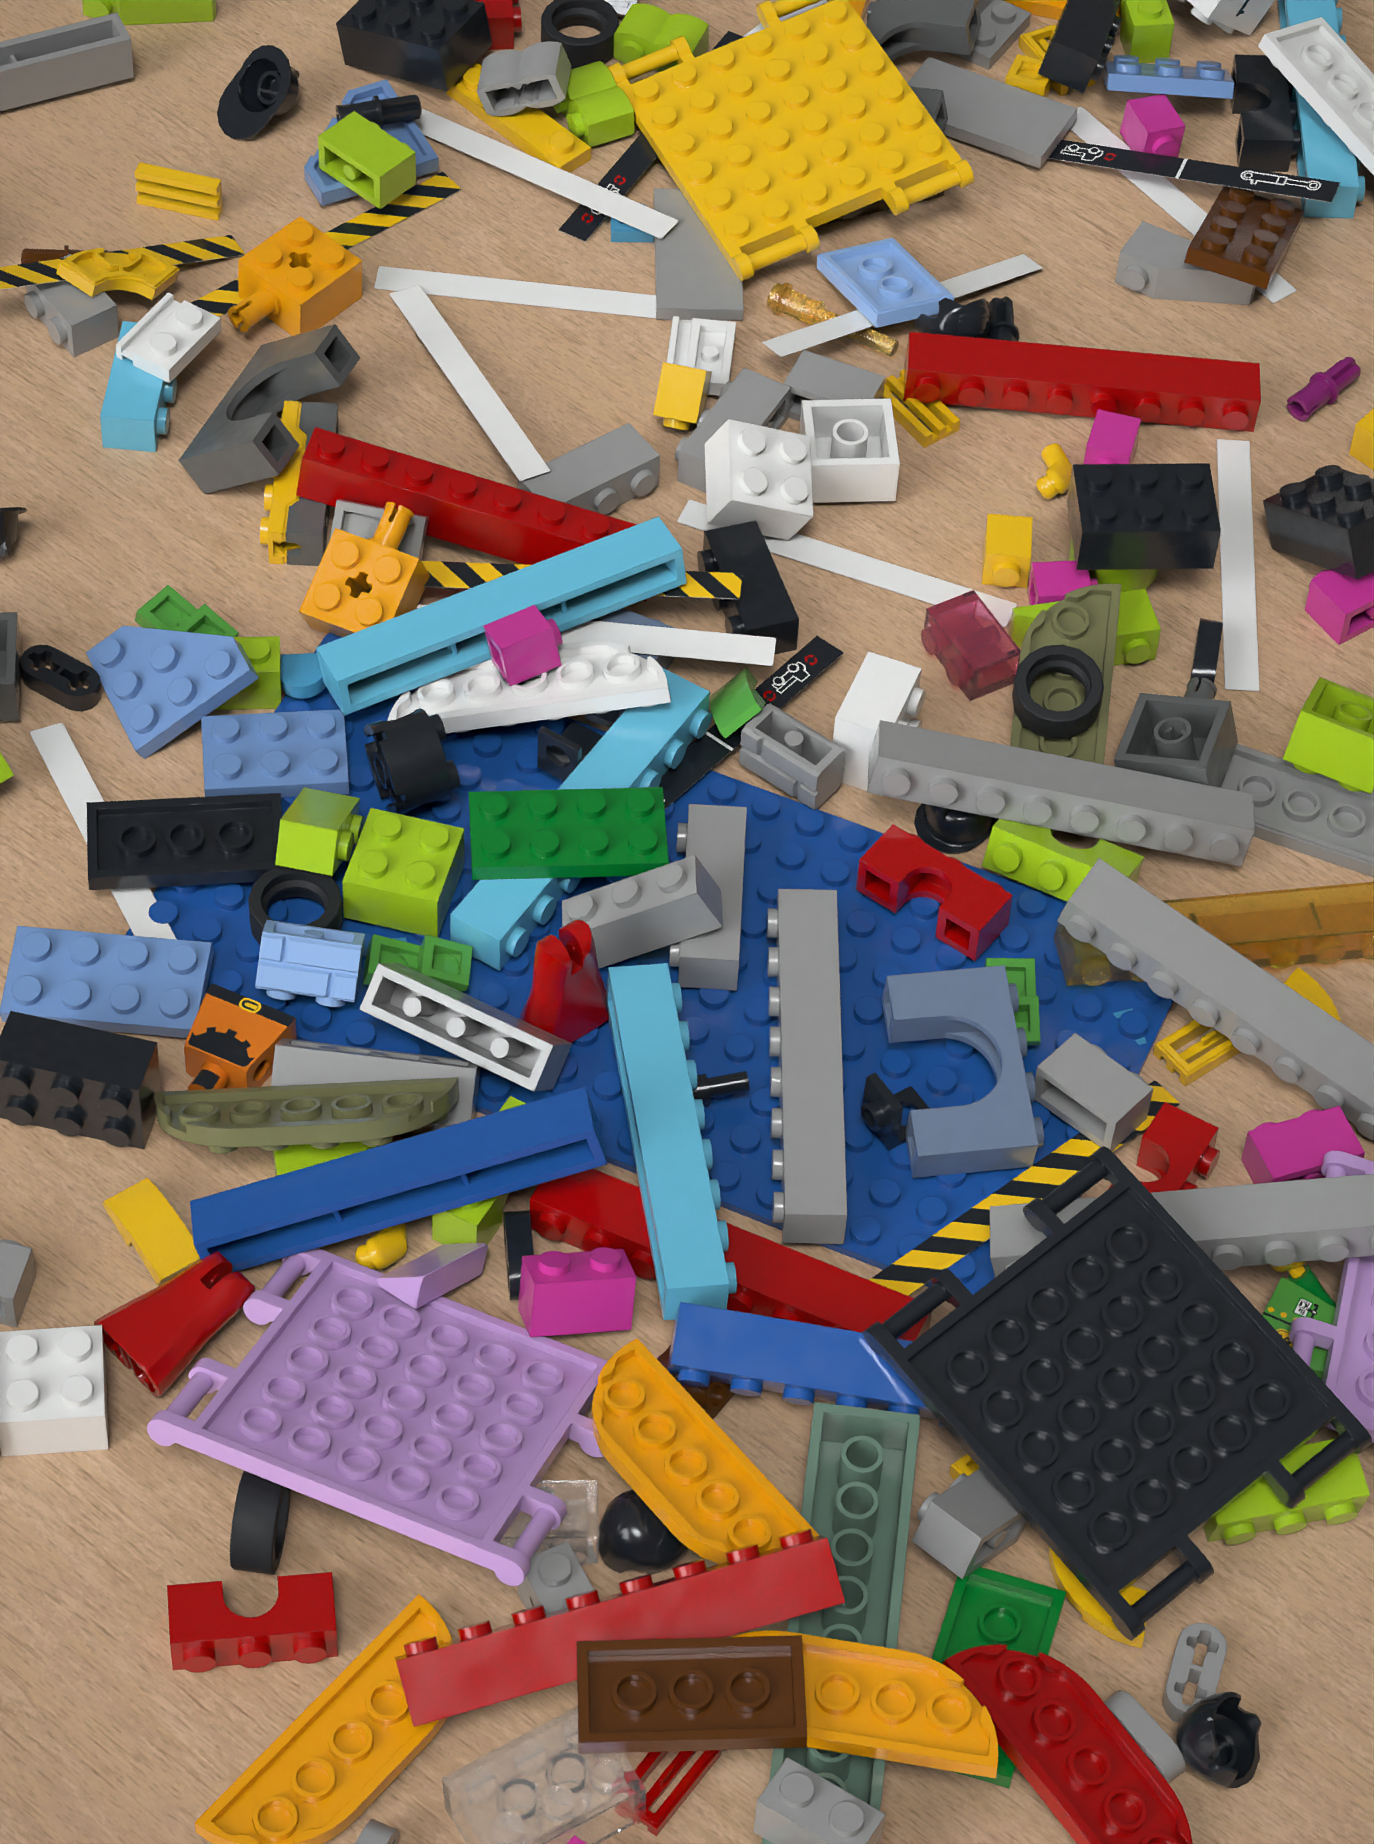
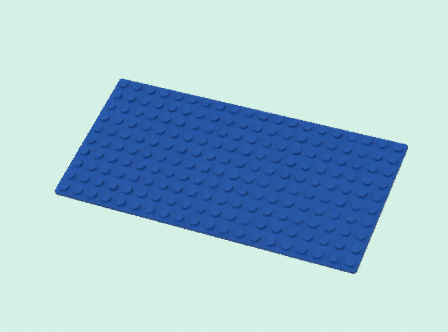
M328 633L319 646L342 637ZM325 687L322 692L310 698L299 699L286 694L274 713L337 710L340 708L327 687ZM419 687L410 690V693L413 694ZM402 694L344 716L349 794L343 795L360 798L358 815L365 816V821L370 808L388 811L386 807L388 804L393 803L391 796L381 799L376 788L365 744L374 742L373 736L367 737L364 735V727L366 724L379 720L388 721L394 704ZM564 717L558 720L547 719L518 723L508 727L496 726L474 729L464 733H446V741L442 742L441 745L446 761L452 760L457 768L460 787L451 790V797L447 801L429 802L410 810L408 813L401 814L464 828V868L438 938L450 941V914L480 881L472 880L469 792L557 790L564 781L537 767L538 731L541 727L544 726L561 735L571 722L575 721L604 736L606 731ZM709 770L665 809L668 859L670 864L676 862V860L686 858V852H676L678 823H688L689 804L747 807L737 990L681 987L682 1011L677 1014L679 1021H687L690 1045L689 1051H685L686 1060L695 1061L697 1075L706 1073L707 1078L746 1071L750 1091L711 1098V1103L704 1104L705 1127L700 1130L702 1139H710L713 1165L712 1169L708 1170L710 1180H718L721 1198L720 1207L782 1230V1223L772 1222L773 1192H781V1180H772L771 1158L772 1149L780 1150V1138H771L770 1133L771 1108H779V1097H770V1068L778 1067V1057L769 1056L770 1026L778 1027L777 1016H768L769 986L777 987V977H768L767 975L768 947H776V938H767V909L776 908L778 889L837 890L847 1221L844 1244L818 1245L884 1270L1030 1168L1024 1167L913 1178L907 1142L889 1151L877 1134L866 1125L861 1116V1106L863 1105L866 1077L873 1073L880 1077L893 1095L912 1086L929 1108L971 1104L984 1098L996 1086L995 1074L988 1060L976 1048L965 1042L939 1038L889 1043L882 1003L887 976L984 967L986 958H1035L1036 996H1039L1041 1042L1040 1045H1027V1056L1022 1057L1025 1072L1033 1073L1034 1081L1037 1066L1074 1033L1090 1044L1099 1046L1107 1056L1128 1071L1140 1075L1174 1003L1172 999L1163 998L1154 993L1146 981L1131 971L1122 970L1113 965L1105 953L1090 943L1081 942L1072 937L1065 926L1057 921L1067 901L961 862L966 868L988 881L998 883L1005 891L1013 895L1008 926L980 957L974 961L935 937L939 907L942 905L938 901L927 897L913 898L894 913L856 890L859 859L884 833L819 809L813 810L800 802ZM296 797L281 798L282 816ZM357 844L353 845L350 859L348 861L343 860L333 876H331L340 888L343 917L341 931L365 934L359 986L355 1002L345 1001V1005L341 1007L324 1006L315 1001L316 997L296 994V997L291 1000L275 999L269 997L265 989L255 988L260 945L251 932L248 898L255 882L157 887L153 892L157 902L153 903L149 908L148 913L151 920L160 924L168 923L177 940L212 942L214 954L207 990L211 983L296 1017L297 1040L463 1059L359 1010L369 985L363 984L367 945L372 935L376 934L388 938L406 937L408 943L419 946L425 936L344 918L342 881ZM632 876L582 877L574 891L571 893L565 892L558 900L549 921L544 925L538 924L532 931L523 952L518 957L512 956L500 971L472 956L469 986L466 991L462 992L519 1019L532 988L537 941L548 935H554L559 939V929L562 927V900ZM296 896L284 898L273 903L267 910V915L274 921L306 925L319 919L325 910L320 903L313 899ZM129 928L125 935L134 936L131 928ZM670 945L600 968L599 971L606 991L608 967L668 963L669 967ZM669 967L671 983H678L679 967ZM1133 1008V1010L1124 1012L1120 1018H1116L1113 1014L1115 1012ZM610 1020L572 1042L553 1090L533 1092L481 1067L476 1111L484 1115L499 1112L509 1096L527 1104L586 1087L600 1123L607 1163L637 1174ZM1145 1037L1147 1042L1146 1044L1139 1045L1135 1041L1137 1039ZM1036 1100L1031 1102L1033 1118L1040 1117L1042 1120L1044 1146L1037 1148L1033 1165L1080 1133ZM903 1106L902 1126L907 1125L910 1110H914L909 1106ZM990 1239L947 1268L972 1295L995 1278L990 1259ZM930 1280L923 1286L930 1287L932 1285V1280Z

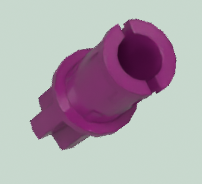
M1345 357L1326 372H1316L1310 377L1309 383L1304 388L1287 399L1289 413L1299 421H1306L1325 404H1333L1338 399L1339 392L1360 376L1361 368L1356 365L1355 359Z

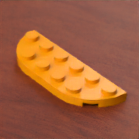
M638 1338L623 1346L607 1361L598 1375V1384L592 1401V1427L597 1445L611 1466L681 1543L700 1557L717 1564L728 1562L726 1552L740 1547L758 1544L759 1551L764 1552L781 1547L780 1536L804 1529H811L813 1537L820 1536Z
M418 1594L195 1821L196 1833L213 1844H324L346 1830L432 1741L447 1719L443 1718L419 1726H413L395 1657L405 1654L403 1645L430 1636H436L438 1645L452 1641L445 1622L433 1606Z
M766 1630L732 1636L802 1635L807 1747L996 1779L998 1741L991 1716L986 1706L982 1707L975 1696L963 1685L964 1679L945 1665L926 1656L909 1651L788 1631Z

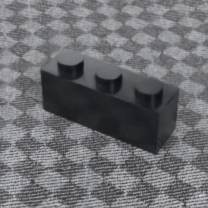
M1067 0L1038 74L1081 93H1084L1090 79L1097 82L1104 69L1107 56L1115 40L1114 37L1123 19L1116 15L1121 0Z
M757 521L704 531L703 550L697 552L699 571L742 573L739 599L712 598L715 609L717 611L723 610L726 617V633L776 638L774 655L797 650L799 617Z

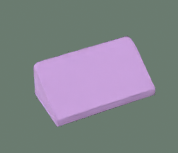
M485 1243L443 1244L379 1277L377 1285L412 1308L417 1309L482 1275L488 1245Z

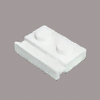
M167 293L116 344L117 358L123 360L126 357L133 361V366L170 383L220 333L221 318L185 300L179 303L174 300V295Z
M673 316L667 363L712 371L708 395L719 396L726 382L730 381L736 322L692 318L691 323L681 322L678 316Z

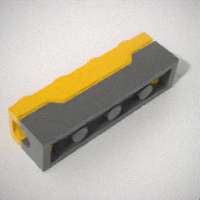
M284 401L282 419L280 420L300 446L278 476L270 477L274 478V484L265 485L264 511H270L269 517H261L260 544L268 545L269 564L287 563V565L319 566L326 550L331 506L297 496L296 492L302 457L314 428L318 427L339 434L338 403Z

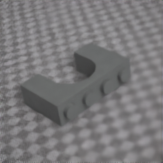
M978 0L871 1L869 4L866 26L891 61L904 54L920 50L971 55L982 23ZM910 86L938 127L944 132L948 114L943 90Z
M336 324L261 345L178 461L204 494L278 476L300 446L276 415L283 409L284 401H296L308 395L341 387L359 361L360 356Z

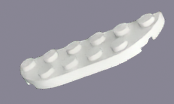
M584 641L557 646L561 666L513 686H509L492 663V659L422 685L413 694L410 693V690L404 692L394 704L388 721L396 720L421 708L426 711L428 716L439 714L446 733H464L488 727H508L518 723L539 720H558L569 716L591 713L603 714L613 710L634 707H653L657 704L671 703V696L665 672L651 656L647 657L646 660L643 657L632 654L630 646L621 643Z

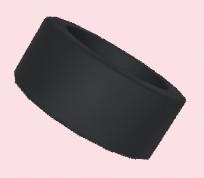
M554 0L546 6L541 16V42L552 41L562 43L572 65L571 69L598 61L605 64L614 57V33L619 27L618 13L610 3L604 0ZM584 25L595 28L601 33L589 38H575L566 36L559 31L569 26Z
M1051 645L1039 648L1029 653L1018 666L1012 692L1014 712L1022 725L1036 735L1050 739L1072 738L1085 732L1098 717L1104 691L1102 672L1095 661L1080 649L1066 645ZM1063 673L1081 682L1085 688L1086 696L1080 706L1070 711L1056 712L1045 709L1033 701L1030 687L1036 678L1044 674Z
M278 866L264 873L253 884L248 898L251 932L259 945L261 944L262 931L266 920L274 921L268 917L267 910L273 903L288 897L300 896L310 898L324 907L325 912L319 919L306 924L307 926L341 930L343 924L342 899L340 888L330 875Z
M247 1471L242 1473L235 1501L230 1537V1566L234 1570L273 1575L278 1569L285 1540L290 1489Z

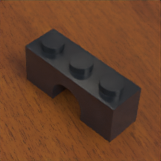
M1235 54L1231 77L1234 81L1231 109L1232 114H1240L1235 140L1238 167L1269 172H1288L1291 155H1298L1300 146L1299 130H1293L1296 122V102L1289 101V98L1292 96L1293 85L1271 63L1266 55Z

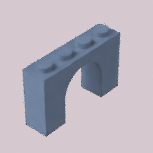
M1005 965L887 976L882 1003L889 1043L939 1038L959 1040L976 1048L985 1056L996 1078V1086L984 1098L974 1103L952 1107L910 1110L905 1137L912 1177L1031 1167L1037 1148L1044 1146V1129L1041 1118H1033L1031 1102H1034L1036 1097L1033 1073L1025 1072L1022 1057L1027 1056L1026 1033L1023 1027H1016L1014 1013H1018L1019 1009L1018 991L1015 983L1008 984Z

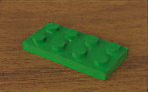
M663 787L469 792L472 880L635 876L669 864Z
M979 1567L963 1579L957 1576L932 1659L943 1664L945 1659L961 1651L994 1644L1007 1645L1006 1650L1019 1651L1036 1657L1039 1652L1049 1656L1064 1605L1066 1591L983 1567ZM998 1744L996 1779L959 1772L955 1773L1010 1788L1016 1766Z

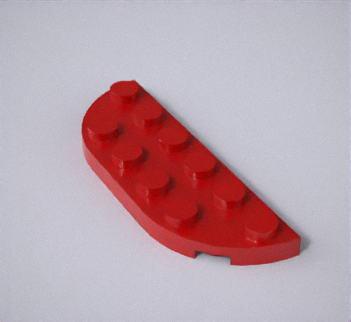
M1001 1644L969 1648L945 1659L943 1665L963 1678V1685L975 1696L982 1707L986 1706L994 1724L1000 1747L1077 1844H1192L1188 1819L1171 1786L1098 1694L1075 1671L1044 1653L1039 1652L1036 1657L1019 1651L1006 1650L1007 1645Z

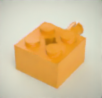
M299 216L238 259L239 297L243 301L228 309L229 319L236 329L240 327L241 332L248 331L264 317L269 318L292 336L319 329L362 298V260Z
M387 502L373 538L365 539L335 528L299 609V613L311 628L326 634L332 633L345 637L416 609L430 574L419 558L398 550L410 520L414 517L412 511L401 505L396 509L395 503Z

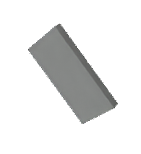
M931 57L924 61L908 82V85L913 87L943 90L948 120L943 132L944 135L1037 168L1043 166L1077 120L1078 108Z
M654 188V210L678 220V223L662 239L654 236L656 319L673 320V316H678L679 320L699 318L743 321V281H740L680 189Z
M1237 744L1221 788L1253 794L1255 823L1253 837L1374 877V790L1372 794L1364 791H1349L1341 787L1334 779L1321 774L1311 775L1303 773L1296 769L1291 762Z

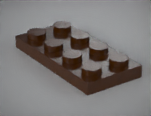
M1224 186L1190 243L1184 263L1267 290L1301 225L1305 211L1295 208L1293 203L1284 199L1275 198L1270 200L1255 195L1253 190Z
M802 1635L577 1641L579 1754L807 1748Z

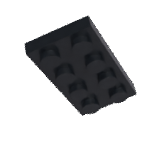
M281 793L86 802L89 890L256 882L264 873L279 866L275 865L280 819L282 818Z

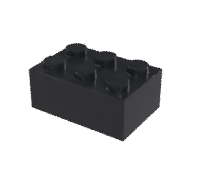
M359 0L336 23L345 65L448 91L493 45L485 3L475 0Z
M1210 463L1073 464L1067 507L1076 570L1214 568L1221 528Z
M1328 465L1317 469L1315 475L1301 482L1282 486L1279 493L1263 500L1273 550L1355 579H1359L1374 571V479L1370 478V476L1344 470L1338 465Z
M10 1011L0 1035V1118L7 1119L21 1126L35 1125L57 1130L59 1133L67 1136L80 1135L99 1139L117 1147L131 1146L145 1149L157 1117L155 1092H162L157 1042Z

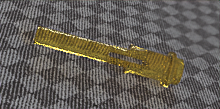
M787 282L783 285L776 283L767 299V307L772 309L774 315L779 316L783 313L809 326L841 316L825 309L824 302L817 301L793 290L792 284ZM870 328L845 335V337L891 357L894 356L899 346L898 340Z

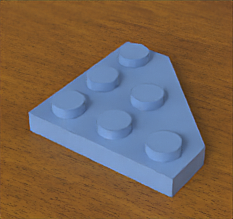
M385 79L348 90L342 100V105L372 101L373 96H378L379 100L398 96L388 80ZM337 118L331 119L326 130L337 123ZM414 120L384 125L382 130L400 142L406 143L416 152V177L439 171V158ZM318 150L314 156L309 157L304 166L305 181L321 206L358 195L319 168Z
M122 626L86 652L94 670L97 671L100 677V682L135 751L144 759L201 720V716L208 715L259 678L242 645L230 636Z

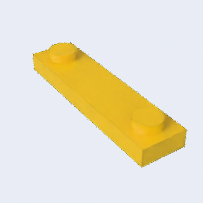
M478 63L473 64L446 91L447 95L532 157L569 173L591 160V147L539 108L526 106L523 110L512 115H487L477 94L482 68Z

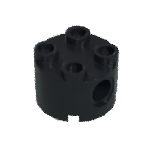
M419 708L396 720H379L366 724L364 727V735L367 737L373 736L374 742L365 744L376 788L381 799L391 796L393 803L388 804L386 807L388 812L405 814L429 802L447 801L451 797V790L460 787L457 768L452 760L446 761L441 745L442 742L446 741V732L439 714L428 716L425 710Z

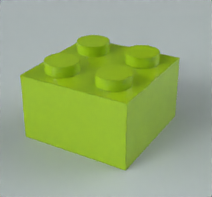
M1319 677L1300 711L1283 760L1293 763L1294 767L1303 773L1311 775L1321 774L1334 779L1341 787L1349 791H1364L1372 794L1374 790V698Z
M370 808L342 881L344 918L438 938L464 868V828Z

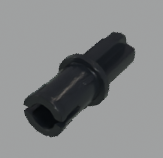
M415 94L379 100L378 96H373L372 101L336 105V113H338L336 114L337 122L355 111L370 122L376 123L381 129H383L385 124L417 120L422 115L421 102Z
M1007 296L1001 299L993 298L989 303L992 317L986 339L1018 341L1019 330L1014 325L1013 301Z

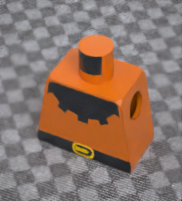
M211 983L185 1041L186 1072L191 1077H194L188 1086V1090L261 1087L272 1075L275 1045L282 1038L297 1040L296 1017Z

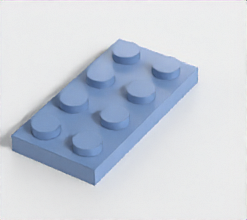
M17 926L0 1006L1 1020L6 1022L10 1011L103 1031L187 1038L207 992L214 954L212 942Z

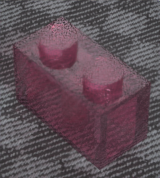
M974 590L926 608L924 629L921 632L922 643L926 651L932 656L935 655L943 665L951 684L955 687L959 686L969 701L1014 683L1021 650Z

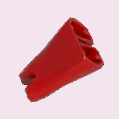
M574 920L559 929V939L554 935H548L537 941L532 988L519 1019L570 1043L609 1020L606 989L598 967L593 933L589 924L583 920Z
M219 1251L206 1256L157 1288L94 1321V1326L102 1325L104 1344L108 1350L128 1369L132 1368L134 1375L155 1397H161L170 1388L203 1346L243 1308L245 1301L255 1292V1286L239 1271L232 1272V1263Z

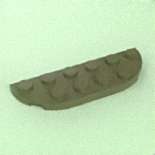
M1097 584L1066 593L1065 599L1054 604L1046 611L1042 610L1036 616L1025 634L1020 652L1019 664L1029 653L1051 645L1070 646L1080 649L1090 656L1102 672L1104 685L1102 704L1095 722L1085 732L1072 738L1050 739L1036 735L1023 726L1014 712L1010 746L1104 764L1121 584ZM1063 673L1044 674L1036 678L1030 687L1033 701L1045 709L1056 712L1070 711L1080 706L1086 696L1083 684L1074 677ZM1080 835V836H1083V837L1095 838V837Z
M458 1077L163 1091L155 1092L154 1098L157 1121L166 1133L186 1142L208 1146L209 1151L212 1153L223 1154L233 1152L239 1147H260L265 1151H279L287 1148L289 1145L311 1144L314 1148L327 1149L335 1147L340 1143L362 1141L367 1146H382L390 1143L393 1139L392 1136L445 1120L448 1117V1112L455 1106L460 1095Z

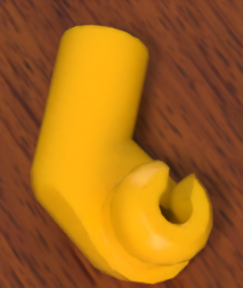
M1058 443L1046 446L1041 452V456L1048 469L1045 476L1037 479L1036 486L1042 496L1048 500L1053 499L1058 493L1064 494L1070 485L1072 464Z
M406 1223L381 1229V1232L369 1238L366 1244L358 1246L355 1252L356 1263L373 1270L376 1268L382 1270L400 1260L407 1251Z

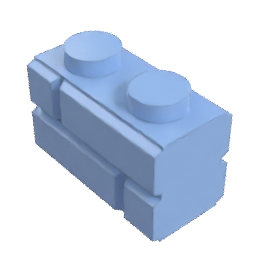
M266 920L261 936L255 988L265 989L269 997L280 1000L294 999L296 994L314 996L317 1003L329 1007L344 1006L345 1001L355 1002L359 986L365 934Z

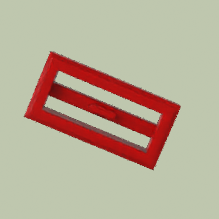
M701 1750L703 1751L702 1755L655 1813L650 1811V1809L696 1751H680L638 1803L632 1797L669 1751L649 1752L612 1797L611 1806L619 1812L623 1810L628 1813L629 1818L637 1824L641 1822L648 1827L647 1831L657 1837L721 1756V1750Z

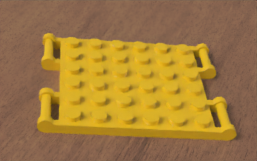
M767 0L756 5L758 18L765 29L710 52L694 57L684 36H680L670 40L669 46L621 65L617 62L607 66L616 85L624 91L633 107L634 121L740 281L754 277V271L801 251L810 253L819 249L820 241L814 229L815 227L876 201L884 199L893 214L897 216L907 212L909 206L954 186L958 185L960 188L974 183V175L969 163L965 159H961L848 0H826L828 3L782 22L779 18L822 0H778L773 3ZM677 61L678 63L676 66L630 84L629 82L631 79Z

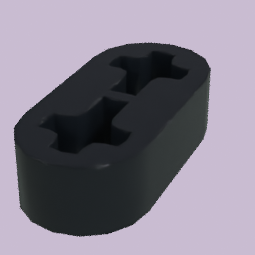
M1200 618L1190 679L1194 677L1199 679L1196 691L1200 687L1202 678H1207L1213 683L1215 681L1223 622Z
M49 645L32 646L21 655V677L24 685L29 689L72 711H87L99 703L101 699L100 677L92 667Z
M530 1210L503 1212L509 1300H519L522 1256L534 1255Z

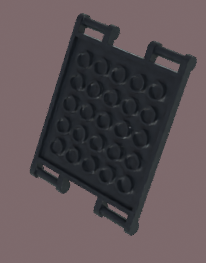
M1102 1146L1089 1156L1090 1163L1042 1200L1035 1198L1023 1207V1213L1027 1221L1037 1231L1042 1232L1047 1237L974 1295L970 1293L950 1270L944 1268L931 1279L932 1285L882 1324L877 1321L863 1331V1336L871 1349L889 1363L1111 1616L1113 1623L1122 1635L1132 1641L1145 1630V1622L1194 1582L1201 1584L1214 1574L1210 1561L1191 1541L1190 1537L1263 1477L1271 1485L1274 1494L1286 1507L1293 1509L1305 1499V1491L1352 1452L1360 1454L1372 1444V1438L1359 1420L1109 1148ZM1105 1179L1112 1183L1113 1186L1065 1224L1057 1216L1059 1212L1100 1180ZM945 1301L951 1303L956 1308L906 1348H903L896 1340ZM1331 1423L1338 1431L1339 1436L1293 1474H1290L1281 1463ZM1172 1552L1178 1558L1181 1565L1130 1606L1121 1593Z

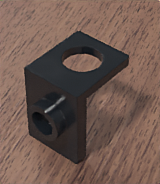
M575 721L571 722L561 735L542 726L538 731L537 767L565 781L603 736Z
M873 1073L866 1077L861 1116L866 1125L877 1134L890 1151L906 1142V1126L901 1125L903 1106H909L914 1110L930 1108L912 1086L893 1095L880 1077Z

